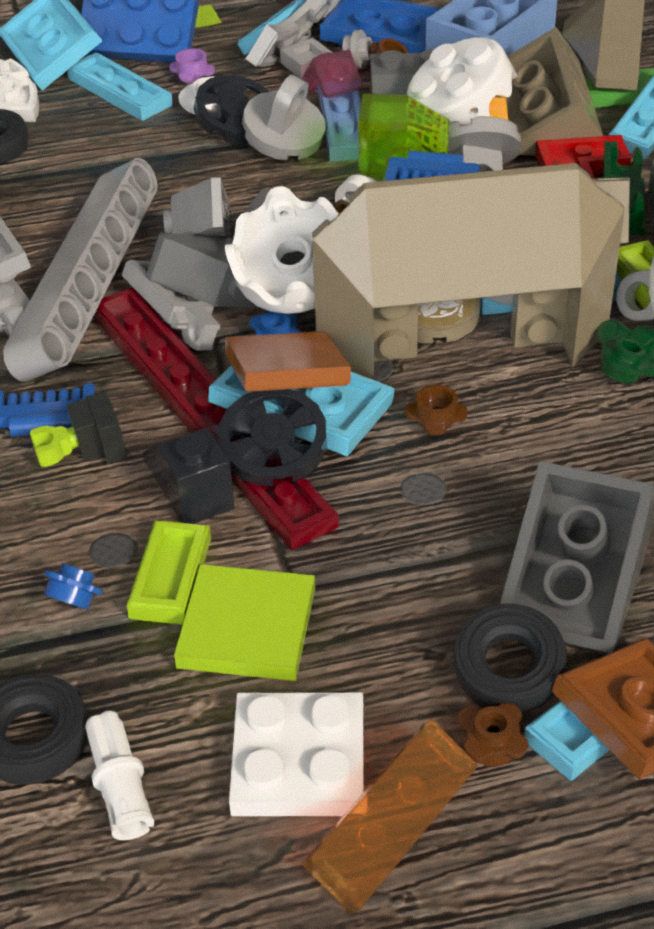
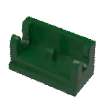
M605 141L600 178L630 177L629 235L645 236V180L641 177L643 166L642 151L639 147H635L632 163L620 165L616 161L618 159L617 142Z

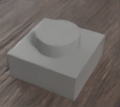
M314 38L280 49L281 64L301 79L313 78L320 72L334 68V53Z

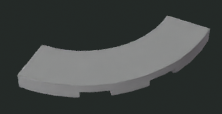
M307 0L286 20L275 25H266L247 55L246 60L256 67H267L280 61V49L308 40L311 36L310 28L321 19L324 21L340 0Z

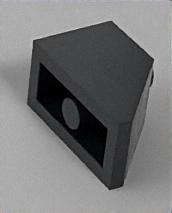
M209 428L184 435L143 451L146 464L181 523L194 524L235 509L230 461Z

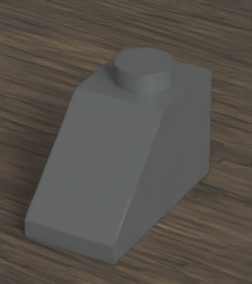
M170 233L159 234L146 273V277L150 281L211 304L214 307L253 308L254 305L238 288L226 256L225 245L232 244L234 238Z

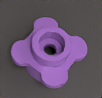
M195 48L184 49L175 55V61L169 65L170 71L177 73L179 80L186 83H194L200 78L211 76L215 73V67L207 64L206 53Z

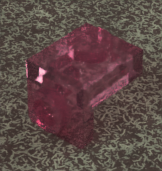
M350 49L335 53L327 52L312 58L302 77V80L308 82V92L316 91L317 84H319L325 98L356 91L362 86V81Z

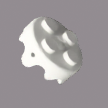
M474 37L453 44L446 43L434 49L430 58L413 76L407 90V102L408 98L446 119L448 124L459 121V125H471L470 118L490 116L489 104L493 97L496 95L509 97L511 95V80L518 77L504 49L495 40ZM436 126L437 132L440 130L439 126Z
M284 186L275 187L267 193L262 206L252 212L242 213L238 217L233 243L225 245V252L238 288L256 306L271 312L284 314L301 313L315 308L312 232L326 219L331 222L339 215L326 198L319 197L317 201L305 202L296 198L290 189ZM300 251L305 254L304 258L294 265H286L280 262L286 253Z

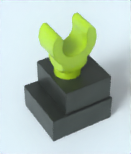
M107 391L86 396V399L66 404L72 427L40 426L30 431L41 467L52 466L58 463L77 447L80 449L84 462L105 456L107 464L128 458L120 425Z

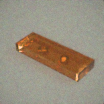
M431 718L417 730L301 864L350 914L360 910L474 772L478 764Z

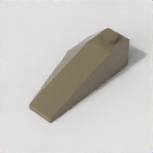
M589 0L564 21L562 36L568 45L572 46V50L577 58L583 61L582 70L595 87L637 90L645 0Z

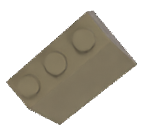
M557 27L507 56L518 77L511 80L512 93L509 97H500L498 95L495 97L506 98L508 120L517 126V131L521 134L522 150L518 155L535 156L536 142L539 140L603 136L579 59Z

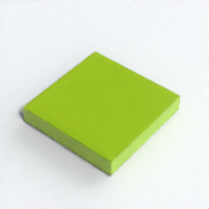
M200 564L174 654L176 668L296 681L315 593V575Z

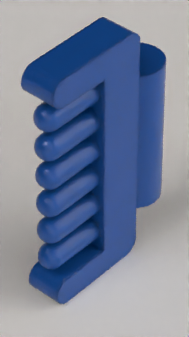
M410 150L408 158L391 157L389 159L385 181L475 173L480 171V165L464 163V155Z
M93 383L84 384L82 399V392L79 388L72 389L71 400H69L68 390L61 389L58 401H56V392L48 390L45 402H43V393L35 391L32 403H30V394L23 392L20 395V404H17V394L10 393L7 397V405L4 392L0 390V429L9 428L11 437L29 436L31 430L40 426H63L70 428L72 424L66 404L86 399V396L96 394L95 385Z

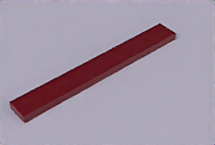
M133 287L103 298L93 318L191 433L209 428L218 442L219 423L227 409L208 402L209 386L217 379ZM233 435L230 442L248 437ZM281 460L268 461L266 467L282 466ZM231 471L233 483L291 551L339 528V514L306 478L293 482L292 476L284 479H272L273 486H259L243 481Z

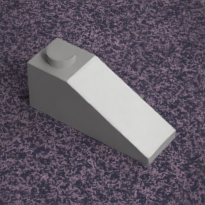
M221 177L209 178L172 195L171 209H164L163 212L164 233L231 238V233L229 232L231 228L230 202Z

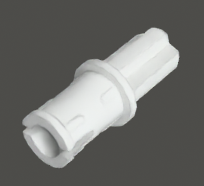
M106 710L100 715L91 716L85 726L96 769L91 777L94 787L101 791L105 800L112 836L117 840H132L150 831L149 827L154 826L153 815L150 812L142 787L141 778L144 774V767L141 760L132 756L124 725L119 719L118 714L115 711Z

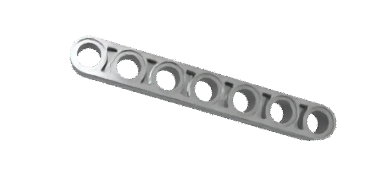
M134 158L103 174L96 182L5 344L3 350L4 362L11 375L22 382L31 381L62 368L71 361L157 192V178L153 169L145 160Z

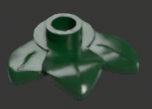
M617 320L602 322L596 332V338L603 346L600 351L602 371L610 378L623 383H635L642 375L654 378V326L640 325L631 330Z

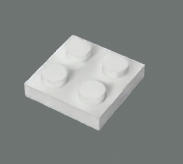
M363 692L237 693L229 797L231 816H364Z

